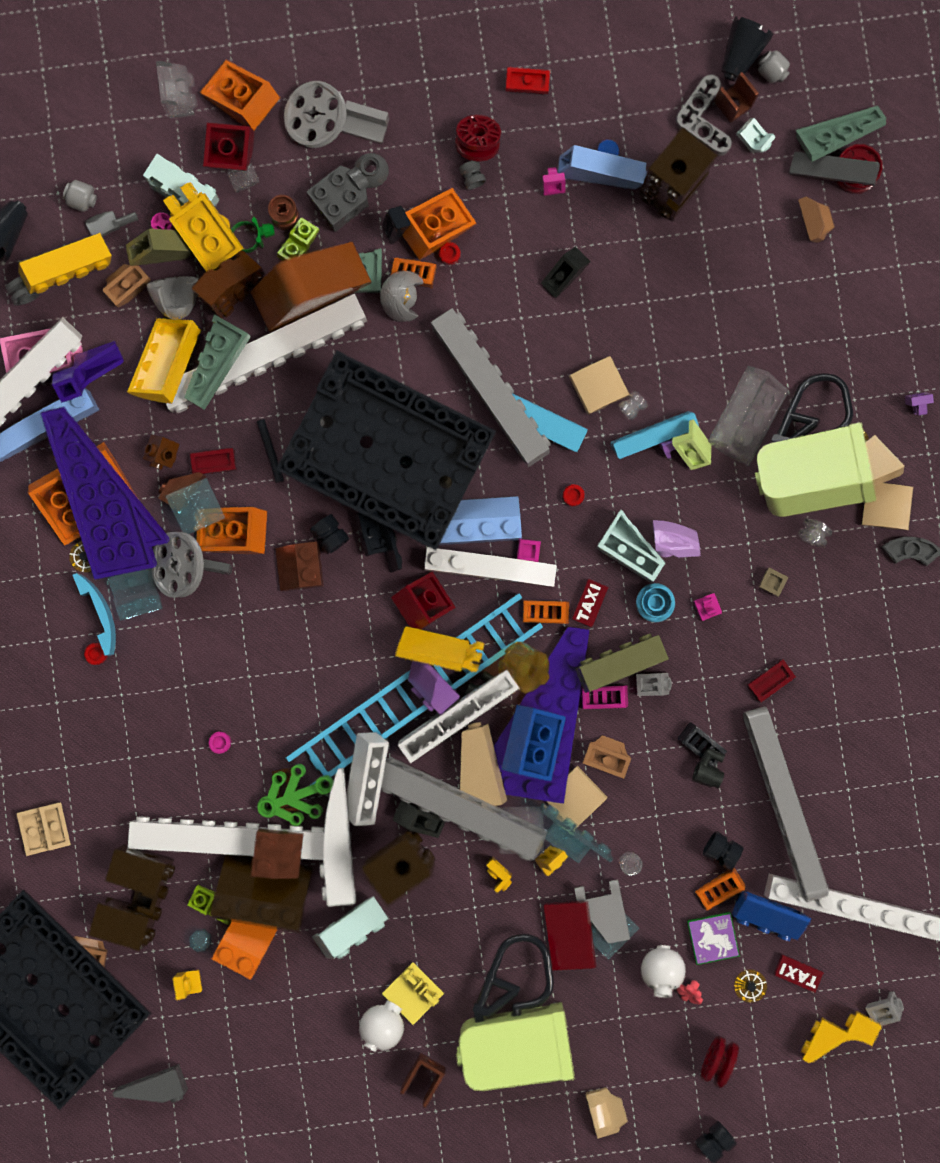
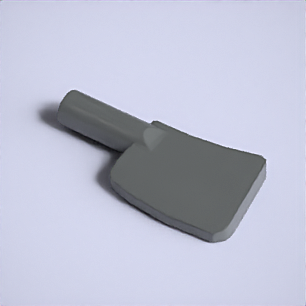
M109 211L86 220V225L92 236L100 233L104 237L124 225L139 220L136 212L117 219L115 213Z

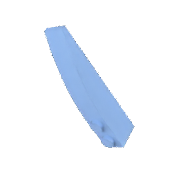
M84 388L82 396L63 403L59 399L1 432L0 462L48 437L40 414L41 412L65 407L74 420L78 422L99 411L90 391Z

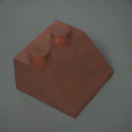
M318 542L299 543L276 548L280 591L324 586Z
M261 828L257 830L251 876L272 879L299 878L304 833Z

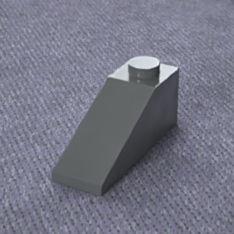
M178 1064L119 1086L114 1090L113 1096L163 1103L170 1100L171 1103H174L184 1098L183 1095L188 1090L181 1067Z

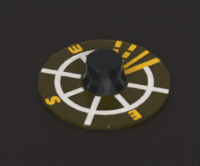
M80 541L71 548L69 554L70 562L78 571L91 572L83 543Z
M753 969L745 970L736 977L734 983L735 992L743 1001L748 1003L757 1002L762 999L767 990L765 977L759 971Z

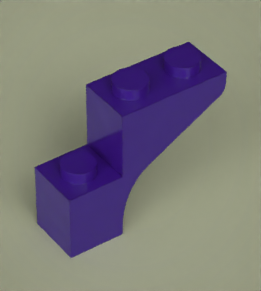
M116 341L74 355V366L53 373L52 385L61 403L82 396L84 388L89 383L124 362Z

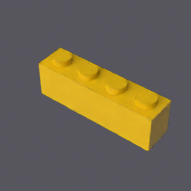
M98 233L20 262L18 272L29 293L36 292L39 294L48 290L50 286H61L74 277L82 278L90 271L95 269L100 271L107 268L112 255L101 234Z

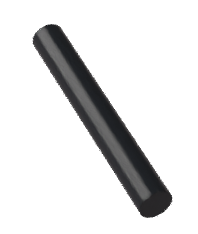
M265 419L259 420L257 425L276 483L283 482L282 473L276 470L279 462Z

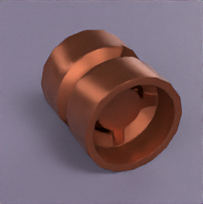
M277 195L270 200L268 212L273 224L281 230L293 229L299 221V213L294 200L287 195Z

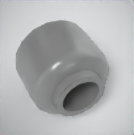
M778 50L767 51L757 63L759 65V74L769 83L777 81L781 83L789 75L787 70L790 62Z
M73 180L71 183L66 184L63 199L68 207L85 212L89 207L93 208L95 206L97 195L94 194L92 185L79 180Z

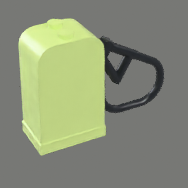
M827 373L817 374L801 382L796 389L777 434H774L772 437V443L761 448L757 455L759 472L755 473L757 485L759 486L760 495H764L768 509L773 515L783 517L861 502L876 501L862 424H851L853 408L847 384L836 375ZM830 381L835 383L842 393L845 408L843 422L834 429L807 435L818 427L820 419L795 413L803 392L808 386L816 382ZM792 421L806 424L791 437H785Z
M517 934L501 943L477 1002L475 1001L473 1005L474 1018L468 1019L461 1027L460 1047H457L458 1066L463 1065L466 1083L475 1090H489L574 1079L562 1002L538 1007L550 997L554 987V978L549 950L545 943L534 935ZM517 942L533 943L539 948L543 957L546 977L544 992L535 1000L514 1003L510 1012L495 1014L516 997L520 991V986L496 977L506 949ZM492 985L508 991L489 1007L485 1005Z

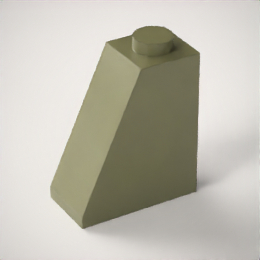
M147 229L125 245L130 266L184 260L193 254L177 230Z

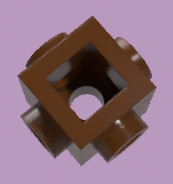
M151 435L148 444L145 446L143 459L151 462L149 466L162 470L163 466L172 468L173 463L176 461L180 444L161 436Z

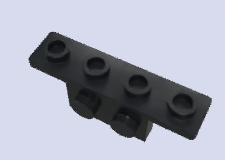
M362 513L355 514L365 557L385 552L390 573L401 570L402 557L398 553L396 546L397 537L392 528Z

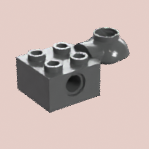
M366 153L358 158L354 168L349 169L340 165L306 193L311 203L334 232H336L369 206L366 189L382 185L387 180L389 167L382 156L375 153ZM369 165L376 167L374 172L369 173L365 171Z

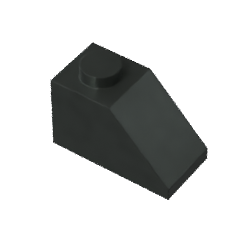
M575 246L560 258L541 284L557 298L583 272L591 261Z
M402 800L393 817V821L406 829L439 838L446 822L441 820L437 814L422 811L419 809V805L406 803Z

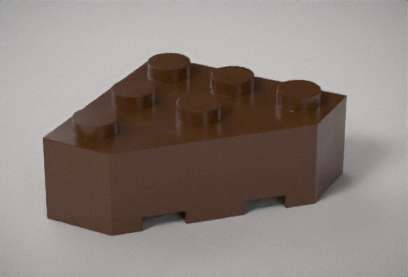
M243 250L237 253V259L232 260L229 258L220 263L218 266L220 269L217 271L213 269L208 270L192 287L200 301L222 319L229 317L233 313L234 306L238 301L242 302L248 296V290L253 285L256 286L264 277L263 274L265 272L262 267Z

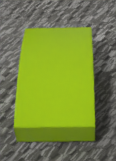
M301 217L290 231L289 238L277 252V257L285 261L304 255L315 239L319 228Z
M197 885L188 906L204 915H210L215 892ZM218 919L227 925L231 924V921Z

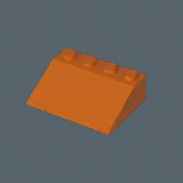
M103 442L96 446L134 493L106 444ZM59 469L28 485V494L64 546L81 537Z

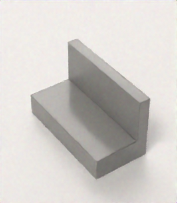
M347 101L346 120L341 132L382 144L389 122L388 112Z

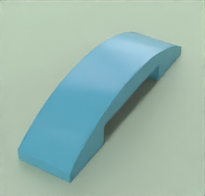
M73 574L80 595L91 596L105 632L97 635L105 656L114 655L116 645L115 625L106 600L89 579L82 574Z

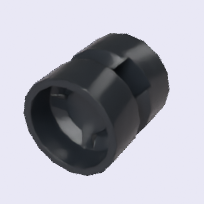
M333 514L326 516L310 528L316 540H322L321 546L327 555L333 553L350 540L343 529H338L339 523Z
M715 831L706 843L702 855L713 862L718 860V865L731 871L739 861L744 847L733 840L728 842V837Z
M717 1121L709 1128V1134L703 1133L695 1140L697 1146L711 1163H717L723 1157L724 1151L729 1152L737 1145L736 1140L720 1121Z

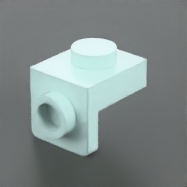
M750 118L736 133L752 153L767 151L772 145L771 142L775 139L774 134H767L755 118Z

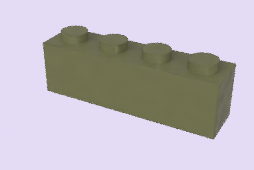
M650 633L640 637L639 643L632 645L630 641L620 645V650L613 653L612 649L600 653L601 658L593 661L592 657L581 661V666L575 668L584 692H591L668 660L669 658L660 636L652 637Z

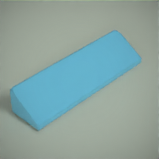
M512 394L516 401L520 399L526 407L524 412L527 417H533L539 427L536 430L541 436L544 434L547 439L578 452L588 429Z
M687 411L611 441L610 445L616 456L622 459L688 433L690 420L694 419L698 426L699 424L695 413Z

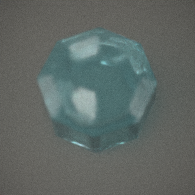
M205 929L196 930L189 938L190 947L196 952L205 951L212 943L211 934Z

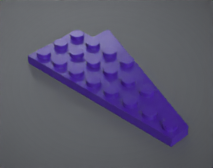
M65 407L41 412L40 414L94 579L155 568L157 561L152 546L168 543L170 541L168 535Z
M567 627L520 703V706L566 717L551 781L501 770L513 723V715L494 745L506 795L564 804L582 687L575 668L580 667V662L586 660L590 630Z

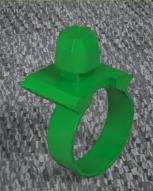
M253 217L252 223L241 221L235 224L231 231L234 233L242 225H250L258 231L256 244L250 249H243L245 253L255 251L258 246L263 249L262 237L269 238L275 235L273 224H262V227H260L257 219Z

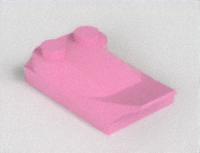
M50 329L0 338L6 373ZM82 345L74 353L69 351L64 356L66 361L59 368L54 366L49 372L52 374L74 366V355L83 352Z

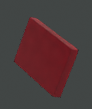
M588 901L545 903L544 912L552 971L596 968Z

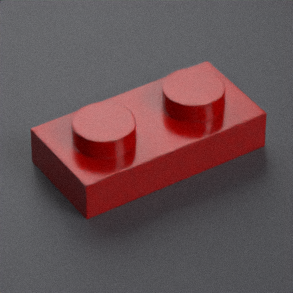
M507 67L506 91L548 94L550 70Z

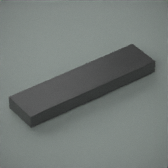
M794 152L789 173L796 176L875 186L880 164L879 162L833 156H823L811 162L806 153Z

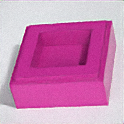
M519 539L517 559L539 562L541 541Z

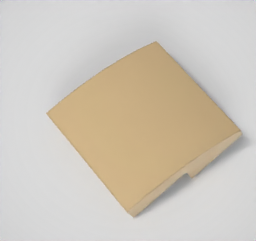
M611 356L569 376L588 415L630 395Z
M887 483L875 486L876 501L864 503L862 525L909 530L913 487Z
M576 766L568 774L564 804L547 802L574 830L608 797Z
M61 802L17 813L26 856L71 845Z

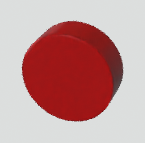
M447 242L439 249L440 260L446 265L457 263L460 259V248L453 242Z
M569 485L563 491V500L568 506H578L584 500V490L579 485Z
M92 643L86 647L84 656L88 663L99 665L105 662L107 656H105L100 643Z

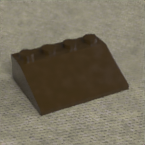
M226 854L215 890L210 916L214 919L300 934L313 868L300 865L299 878L272 879L251 876L253 857Z

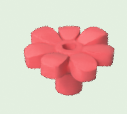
M692 980L690 985L687 986L681 984L676 989L678 994L682 995L681 999L685 1002L689 1000L693 1004L700 1005L703 1001L701 998L702 993L697 990L700 985L697 981Z

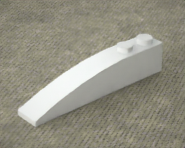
M427 547L424 569L425 571L554 587L557 565L445 549L434 550Z
M505 670L454 702L443 714L440 715L438 713L400 739L398 743L399 748L409 762L412 763L518 690L519 686L510 673Z
M344 768L337 770L325 821L324 865H320L321 878H325L326 887H322L323 900H327L328 906L355 904L356 902Z

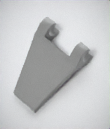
M618 880L609 881L611 895L586 899L584 886L574 888L577 901H588L590 920L608 944L630 940Z

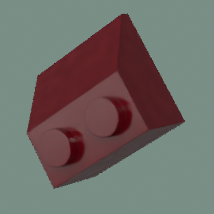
M207 123L203 167L247 171L253 154L254 131L250 126Z
M433 571L405 586L391 597L409 627L420 630L456 608Z

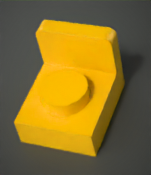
M550 845L535 861L544 875L549 876L561 867L568 856L564 850Z
M492 856L486 863V866L489 868L487 872L493 878L497 879L499 877L501 879L494 887V891L496 893L500 890L504 892L512 883L510 880L512 874Z
M199 970L180 972L173 977L176 1000L185 999L189 994L202 991Z

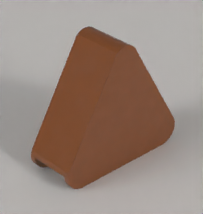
M349 242L296 256L277 264L255 286L251 294L269 332H272L366 287L372 281L354 243Z

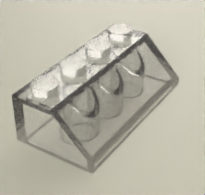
M747 366L708 442L718 451L749 466L789 390L768 371Z

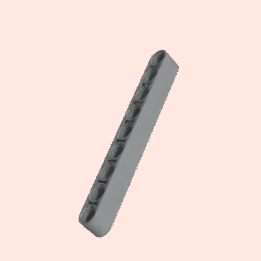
M765 706L743 713L744 722L802 897L805 902L827 897L829 895L828 887L769 711Z

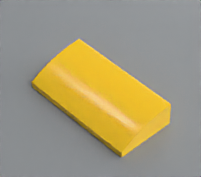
M156 319L127 392L129 394L151 401L173 403L201 331L193 320Z

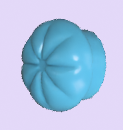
M652 583L640 590L636 598V607L639 614L645 620L662 622L673 613L675 598L672 591L665 585Z

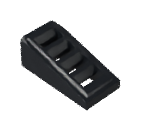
M402 206L394 207L387 211L382 227L391 245L395 244L411 223Z
M692 722L686 726L677 738L700 758L703 757L704 752L701 753V751L708 742L710 745L706 749L713 750L716 747L717 752L722 754L727 752ZM701 736H702L703 739L699 742V744H698L696 747H694V745L696 744V742H697V741L701 738ZM711 759L709 765L715 767L719 761Z

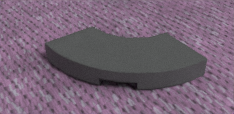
M901 537L881 546L882 550L894 564L903 559H913L919 561L924 566H928L940 555V548L936 544L917 537Z

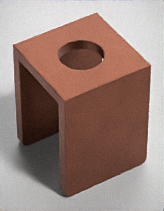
M741 72L733 87L727 91L723 87L718 90L714 102L729 122L732 123L753 107L759 93L743 72ZM731 98H736L739 101V107Z
M420 1053L403 1082L400 1093L402 1095L405 1093L422 1064L437 1073L423 1099L422 1106L426 1108L445 1075V1067Z

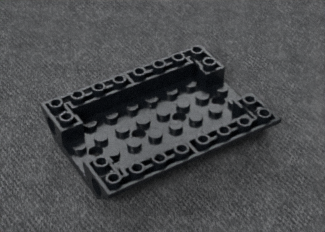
M336 350L316 389L317 393L298 430H295L276 470L437 550L496 431ZM325 416L331 417L333 419L332 427L323 428L320 424L321 419ZM365 436L373 440V445L368 449L360 445V440ZM404 456L410 457L413 462L412 466L408 469L402 468L399 463L400 459ZM443 476L449 477L452 481L451 487L447 489L442 488L439 485L440 478Z
M23 889L0 913V943L6 947L5 954H0V1052L61 1110L150 1016L151 1012ZM28 974H34L37 977V984L33 985L28 982ZM59 1005H66L69 1008V1014H61L59 1012ZM92 1035L100 1038L101 1044L99 1046L91 1043L90 1037Z

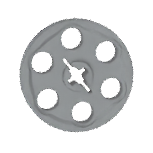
M310 81L299 86L288 99L284 112L285 126L289 135L298 143L310 148L323 147L335 140L342 131L346 120V104L342 95L330 84L322 81ZM322 88L323 93L321 97L315 98V90ZM303 97L305 100L304 105L301 108H297V100ZM337 99V107L334 110H330V102ZM316 111L320 113V114L314 116V118H313L312 116L308 115V114H311V115H312V114L316 113ZM301 119V126L296 130L293 129L294 121ZM334 121V129L327 132V123ZM315 130L316 138L313 141H308V134Z
M166 533L170 541L166 544L156 545L153 550L157 561V566L151 568L154 582L158 589L168 597L189 596L197 589L203 576L204 559L202 550L196 539L188 533ZM178 538H180L181 540L180 548H178L177 546ZM164 547L167 548L166 556L163 555ZM190 551L193 552V560H192V561H190V559H189V553H190ZM163 568H164V570H165V577H164V579H163L162 574H161ZM189 572L192 576V580L190 583L187 579ZM175 581L177 582V585H178V588H177V591H176V592H175L174 586H173Z

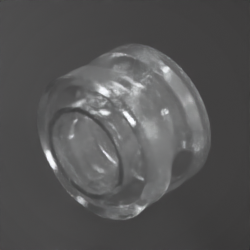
M805 518L803 521L805 529H799L797 535L803 541L813 546L825 548L828 543L825 537H831L833 530L818 520Z

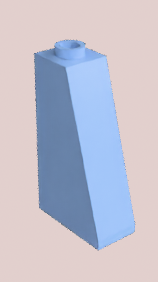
M573 145L559 157L557 174L564 173L565 179L636 189L643 185L647 171L645 162Z

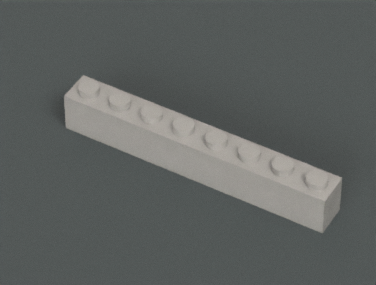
M451 308L431 322L432 329L526 466L530 467L550 453L549 446L551 444L544 434L541 436L536 430L539 427L533 417H527L524 412L526 407L520 399L516 401L512 395L514 390L508 382H503L500 377L502 373L496 364L492 366L489 362L490 355L484 347L480 348L476 343L478 338L473 330H467L464 325L466 321L460 312L456 314L454 309Z
M393 757L386 759L381 791L388 794L394 793L400 796L399 799L406 803L412 802L417 804L422 811L433 812L443 821H452L458 824V827L462 830H471L477 833L479 838L486 841L492 840L498 843L500 848L515 851L519 857L525 860H534L539 855L548 833L547 830Z

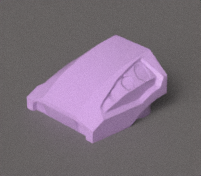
M653 520L655 550L659 556H700L699 539L696 530L672 522Z

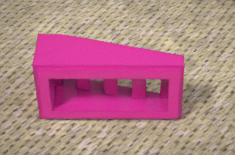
M627 685L603 686L593 690L594 704H590L589 692L585 693L583 687H581L582 709L628 707ZM598 691H602V704H599ZM607 691H611V703H608ZM616 691H620V703H617Z

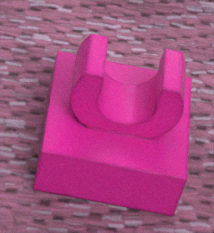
M556 167L548 168V175H543L544 196L565 193L564 173L557 174Z
M715 593L693 601L701 621L722 613Z

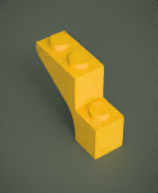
M857 1010L854 1015L850 1013L845 1023V1026L848 1027L847 1030L822 1017L820 1022L815 1021L810 1031L813 1033L810 1042L806 1040L801 1049L803 1060L812 1063L841 1043L849 1040L862 1041L873 1046L882 1025Z

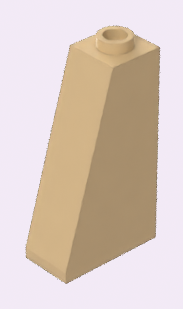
M876 435L865 442L874 487L903 474L904 465Z
M481 722L468 725V729L462 731L460 790L489 804L498 806L504 804L507 801L489 725H481Z

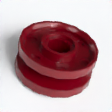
M470 115L463 118L456 128L455 147L457 152L462 157L477 162L487 161L495 157L499 152L500 126L494 119L483 115Z
M855 144L846 148L839 157L879 162L880 167L876 182L880 178L883 170L882 159L874 148L865 144ZM836 181L840 188L851 194H862L873 187L871 185Z
M720 1035L713 1040L707 1051L700 1077L703 1081L709 1082L714 1076V1085L718 1088H722L730 1078L739 1052V1045L733 1041L725 1048L726 1040Z

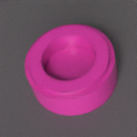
M216 732L210 736L208 744L214 753L221 754L228 751L231 747V738L225 732Z

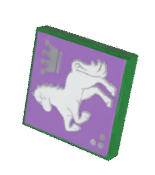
M730 912L687 920L696 965L740 956Z

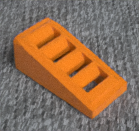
M394 258L391 275L398 272L399 264L403 265L402 271H407L408 266L412 267L411 272L415 273L416 268H419V276L423 278L424 270H428L427 278L422 279L424 283L419 286L432 288L437 268L436 264Z
M523 600V622L568 624L569 602ZM531 605H535L534 618H531ZM540 605H543V618H540ZM549 606H552V619H549ZM558 606H561V619H558Z
M733 868L731 871L727 870L695 892L706 910H709L744 891L745 884L736 869ZM731 877L736 884V886L734 887L729 881V878ZM724 882L728 891L725 892L720 883ZM715 886L721 894L719 897L713 889ZM706 891H709L714 899L711 902L705 894Z

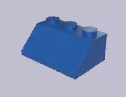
M517 705L501 770L551 781L566 717Z
M742 891L738 894L732 911V915L737 918L736 922L746 926L752 923L757 925V930L767 934L771 930L778 933L777 937L786 941H790L791 938L798 940L811 921V918L801 911L747 891Z

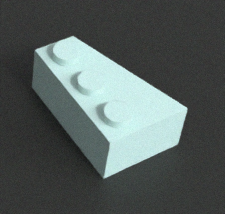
M156 154L143 174L152 189L165 197L174 194L181 206L189 201L181 190V187L189 182L193 184L198 194L200 192L205 193L214 207L219 201L214 188L208 184L202 185L196 177L190 173L186 174L174 163L167 161L159 154Z
M622 510L618 512L596 549L650 583L654 582L665 564Z
M374 896L369 897L347 912L342 918L331 923L324 931L312 936L326 959L335 957L340 959L349 953L348 948L354 943L356 946L363 943L367 939L366 935L373 930L376 933L385 926L383 922L388 917Z

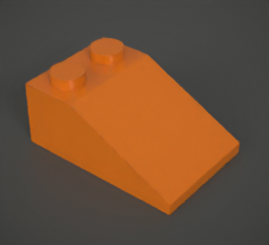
M227 60L200 92L202 96L240 124L250 126L253 131L280 99L268 81Z
M451 188L405 212L411 225L402 235L418 259L421 260L473 227L476 222L454 189Z
M255 507L199 508L196 541L202 552L264 554L267 511Z
M231 922L212 960L251 980L277 930Z

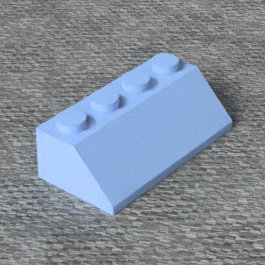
M502 497L461 500L439 545L522 539L519 498Z

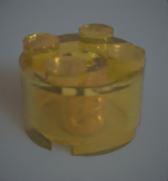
M516 642L510 645L505 650L507 654L504 659L499 661V674L507 670L519 686L518 690L523 693L534 691L541 684L544 685L549 680V660L547 655L524 642Z

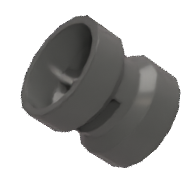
M477 161L467 162L459 168L461 176L465 178L464 183L467 190L478 188L486 183V178L480 172L481 166Z

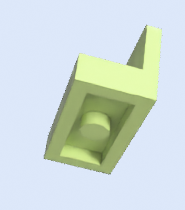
M694 419L690 420L689 433L672 438V445L688 467L693 470L711 465V443Z

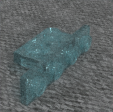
M544 803L540 805L541 812L554 821L547 830L548 833L545 837L547 841L555 847L564 850L566 855L577 863L583 859L590 848L610 863L613 861L612 854L610 853L612 850L602 842L599 845L593 840L592 834L586 830L580 831L576 828L577 824L568 817L566 819L559 815L560 812L550 804L546 806Z

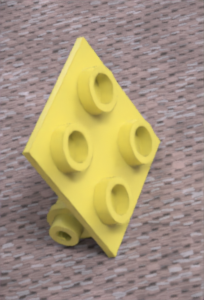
M412 962L382 994L390 1002L399 1006L402 1009L401 1014L414 1025L431 1006H435L438 1003L439 998L444 992Z

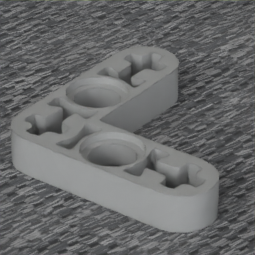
M707 75L702 79L676 118V126L679 130L683 127L715 154L722 156L731 147L730 137L701 117L720 88L719 78L714 75ZM711 82L714 83L713 88H711L708 91L707 95H705L704 91L706 90L707 84H710ZM700 98L703 100L704 106L702 108H695L692 101ZM691 111L693 114H692L691 117H690V120H689L690 123L687 122V123L684 125V124L682 123V121H683L682 118L685 119V118L687 117V115L689 114V112ZM699 128H707L709 136L706 138L700 137L698 135ZM713 134H715L716 136L714 140L712 141V143H709ZM721 141H724V142H725V144H724L725 147H721V149H719V148L717 147V146H718V143H717V142L720 143Z

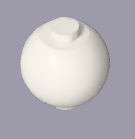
M657 946V949L651 950L642 961V978L646 985L654 990L655 997H672V990L677 989L685 978L686 969L684 961L676 951L670 950V946Z
M387 1000L385 1005L373 1006L364 1013L360 1021L359 1031L361 1038L366 1041L365 1047L374 1052L377 1049L385 1051L393 1048L400 1041L404 1031V1024L399 1015L402 1011L399 1006Z

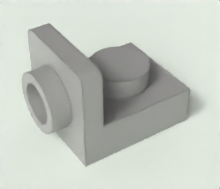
M668 673L636 674L637 696L669 695L672 682Z
M894 991L889 992L887 999L867 1004L866 1010L871 1019L881 1023L883 1026L900 1021L904 1006L901 999L897 998Z

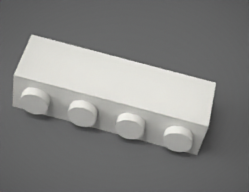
M357 733L346 795L348 819L354 826L375 824L389 742L378 733Z

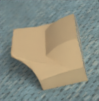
M607 1087L586 1093L597 1138L619 1132L620 1127L628 1122L622 1099L612 1095Z

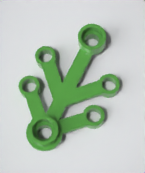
M296 764L291 769L292 775L284 796L277 798L280 786L287 780L286 774L278 771L272 776V785L268 796L262 797L258 802V812L266 818L276 815L289 821L293 826H299L304 821L303 814L298 811L291 813L281 808V806L287 804L309 814L311 818L317 819L323 814L322 806L319 804L312 806L299 799L317 792L323 795L328 794L332 790L334 780L328 775H323L316 780L315 784L295 791L300 778L306 773L304 765ZM296 768L301 770V774L296 773ZM277 775L282 777V782L277 780ZM324 780L329 782V787L324 786ZM266 803H270L272 809H268ZM313 808L318 810V815L313 813ZM294 816L299 817V822L294 820Z

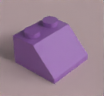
M412 660L408 681L414 686L411 690L419 699L425 698L423 704L431 712L435 709L440 715L443 714L460 696L430 664Z

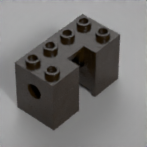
M682 127L648 168L639 194L642 196L641 199L647 205H653L657 208L658 213L663 218H669L673 221L705 183L709 174L708 171L713 166L718 155Z
M406 830L370 855L361 868L387 907L433 875L436 858L429 848L427 850L424 849L421 844L423 839L418 832ZM399 860H406L409 862V865H404Z
M126 844L115 848L105 882L135 890L132 903L107 897L106 904L99 902L88 936L137 951L148 946L149 942L152 943L156 930L153 929L155 920L159 921L162 914V908L159 907L162 899H166L169 887L166 886L167 881L173 877L175 871L174 859L142 849H129Z

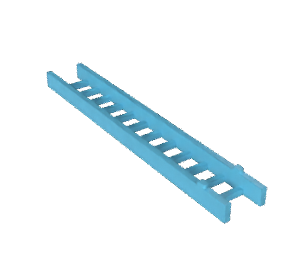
M520 593L456 637L463 640L467 637L470 643L473 644L476 640L471 634L485 625L502 649L489 659L482 650L477 649L476 652L482 653L481 659L484 661V663L479 665L477 672L462 668L466 675L453 684L440 666L433 665L453 690L543 628L541 623H539L524 634L507 611L510 606L522 599ZM500 613H503L519 636L518 639L508 646L504 644L489 623ZM410 671L294 751L286 759L290 762L307 751L310 756L309 759L315 768L319 769L323 775L332 777L339 768H344L352 762L353 755L345 759L329 734L342 725L355 744L357 736L347 721L358 713L362 715L373 733H378L385 739L428 708L425 705L417 709L400 685L409 678ZM394 688L397 689L413 712L400 722L383 699V696ZM377 700L395 724L383 734H381L364 710ZM323 738L341 762L329 772L311 748Z

